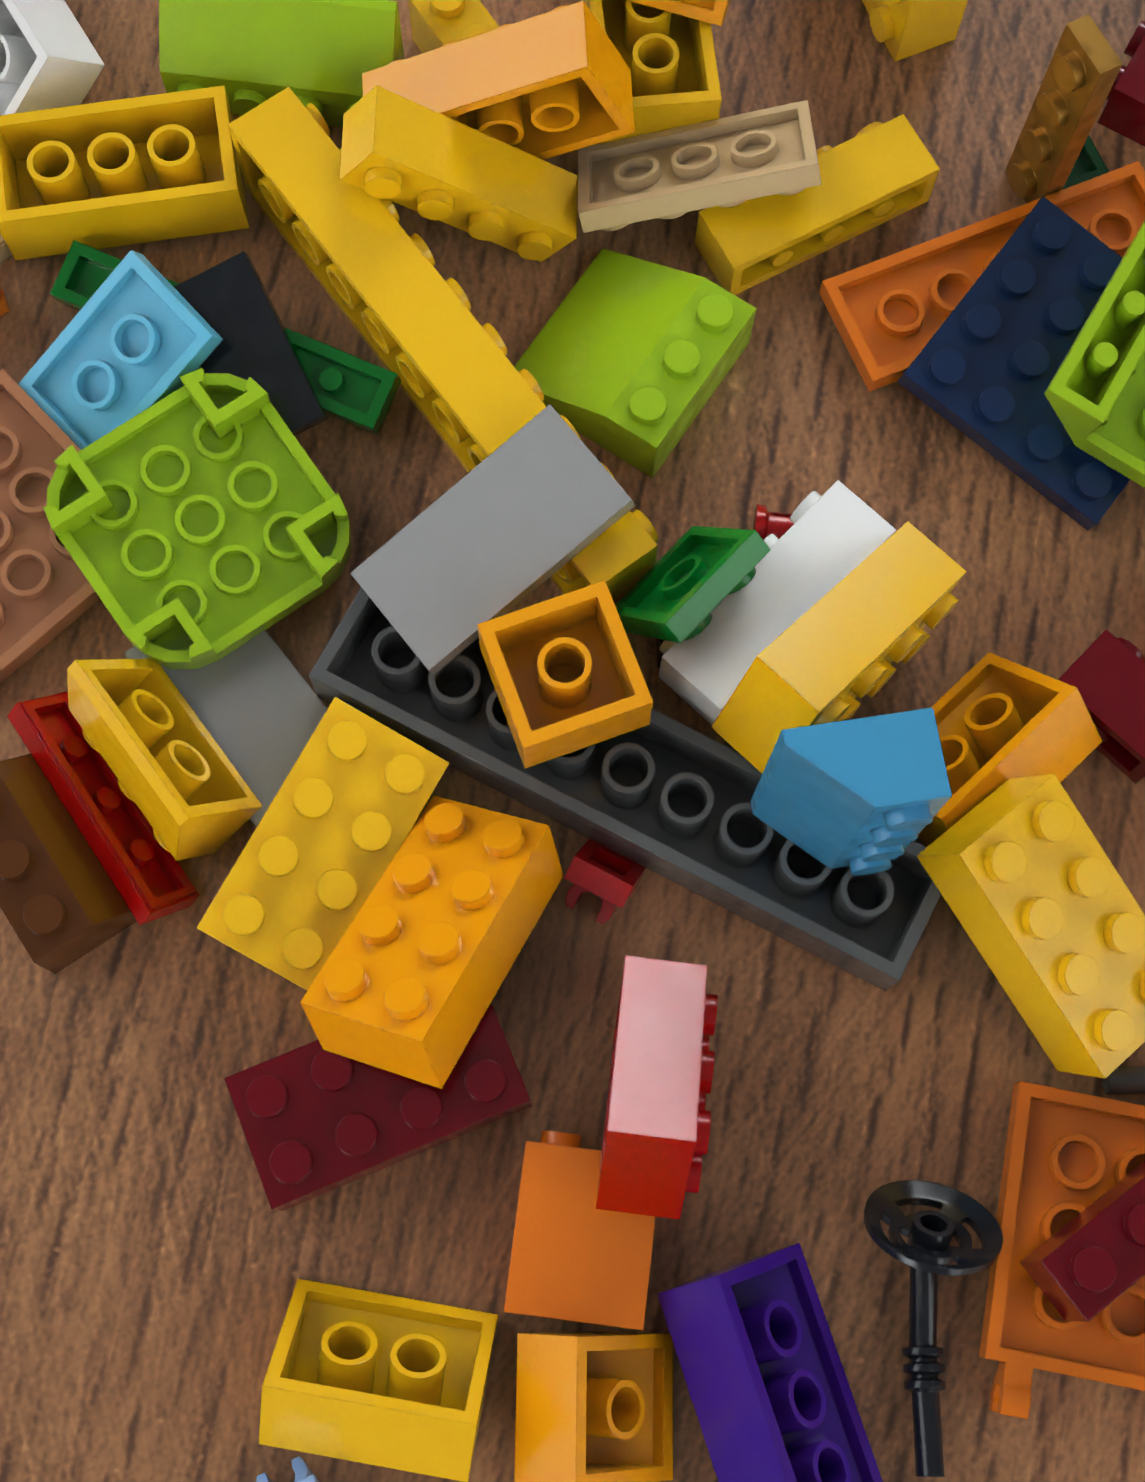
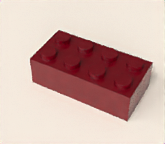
M492 1003L489 1005L442 1089L323 1050L319 1040L224 1078L270 1207L273 1210L281 1211L532 1106Z

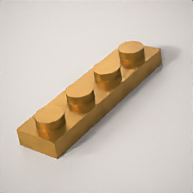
M1089 14L1066 24L1005 171L1007 172L1011 189L1019 198H1024L1026 203L1063 189L1123 65Z

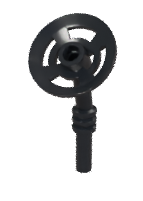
M919 1180L896 1181L877 1188L869 1196L864 1209V1224L871 1238L882 1250L898 1261L910 1266L909 1346L902 1349V1356L910 1359L909 1363L903 1365V1372L911 1377V1379L904 1381V1389L911 1391L916 1477H945L940 1391L946 1389V1381L939 1379V1375L945 1373V1365L938 1362V1358L944 1356V1348L937 1346L938 1274L963 1276L975 1274L989 1268L1000 1255L1003 1235L995 1217L972 1197L951 1187ZM925 1205L941 1209V1211L921 1210L906 1216L898 1206ZM880 1219L889 1225V1239L882 1230ZM964 1222L975 1231L980 1239L982 1249L972 1248V1238L968 1230L962 1225ZM900 1233L908 1238L907 1243L902 1239ZM952 1236L958 1242L959 1247L950 1246ZM954 1262L957 1263L956 1265H946Z

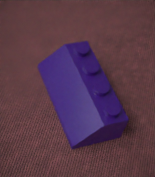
M800 1243L703 1275L657 1294L712 1460L713 1469L719 1482H883Z

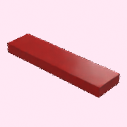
M68 691L16 703L7 715L8 719L139 925L190 907L200 895L178 861L157 842L153 833V827L136 803L123 794L118 785V778L104 758L86 742L82 733V727L69 710Z

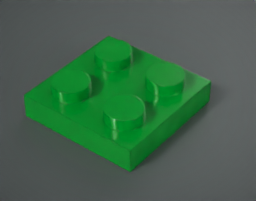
M692 526L615 605L625 632L677 643L694 638L709 625L712 620L711 612L727 595L741 590L753 579L756 574L755 566L771 549L756 530Z

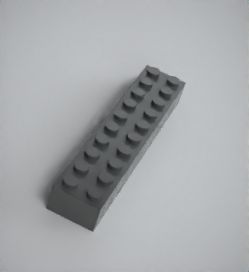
M362 587L309 674L319 699L331 704L334 697H337L448 761L449 766L884 991H887L900 981L940 898V891L917 858V855L926 847L915 841H912L906 847L903 855L891 860L892 868L868 875H851L850 866L834 869L828 868L752 814L750 801L762 776L760 771L739 752L652 709L650 724L645 727L525 769L482 656L479 638L434 675L420 661Z

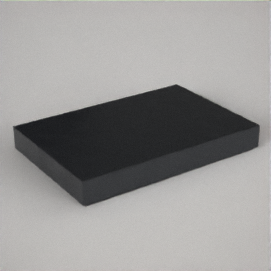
M245 251L174 287L223 338L198 369L203 368L204 373H229L245 380L251 377L268 393L271 404L294 436L328 419L254 264Z

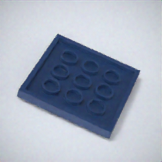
M1043 196L897 382L1088 531L1098 524L1130 479L1076 447L1044 393L1121 262L1122 257Z

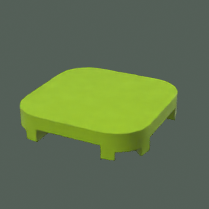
M203 368L180 376L183 384L181 388L79 452L76 451L73 445H70L54 460L57 468L47 487V506L43 507L52 530L58 536L131 644L146 658H150L171 670L199 669L221 660L323 593L342 575L351 554V527L348 513L339 493L335 494L271 404L268 393L251 377L245 380L229 373H204Z

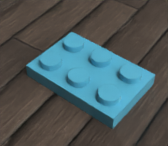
M130 250L18 385L82 450L181 388L183 384L180 376L197 370L223 338L143 254Z

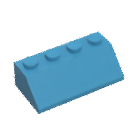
M933 707L782 730L750 801L752 814L830 869L850 866L851 875H868L892 868L891 860L897 859L898 856L905 853L906 847L918 838V834L926 825L933 822L932 818L952 797Z

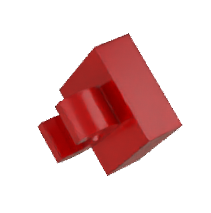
M588 839L575 854L564 876V879L574 883L566 894V906L573 909L584 892H591L599 896L602 902V908L597 915L596 922L604 924L610 919L617 907H624L635 891L646 867Z

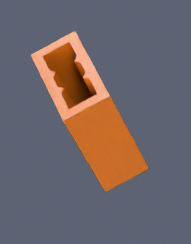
M542 1130L540 1142L526 1141L504 1312L643 1330L656 1217L596 1209L602 1151L580 1148L581 1135Z

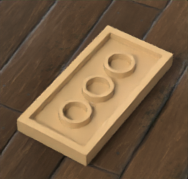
M808 100L578 149V214L583 233L596 230L616 231L631 223L655 218L675 219L690 211L714 206L734 207L749 199L774 194L793 195L803 191L805 188L822 185Z

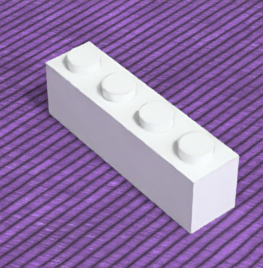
M839 480L822 496L816 491L811 492L791 515L790 521L794 525L780 539L774 534H770L764 539V542L771 550L755 566L756 574L744 588L727 595L711 612V622L700 634L682 643L664 640L659 650L664 655L661 659L658 677L711 725L715 722L756 656L896 532L893 526Z

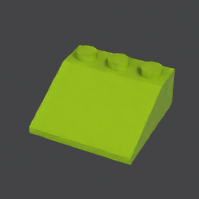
M602 248L514 367L518 372L524 368L533 375L544 394V401L542 402L547 407L550 404L559 415L565 416L577 432L653 478L749 344L757 308L706 277Z

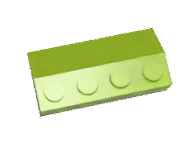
M159 0V69L166 92L171 93L224 85L232 114H238L239 116L244 115L280 91L290 87L304 106L309 103L316 106L327 125L343 127L344 113L363 97L362 73L386 66L395 60L405 59L397 1Z

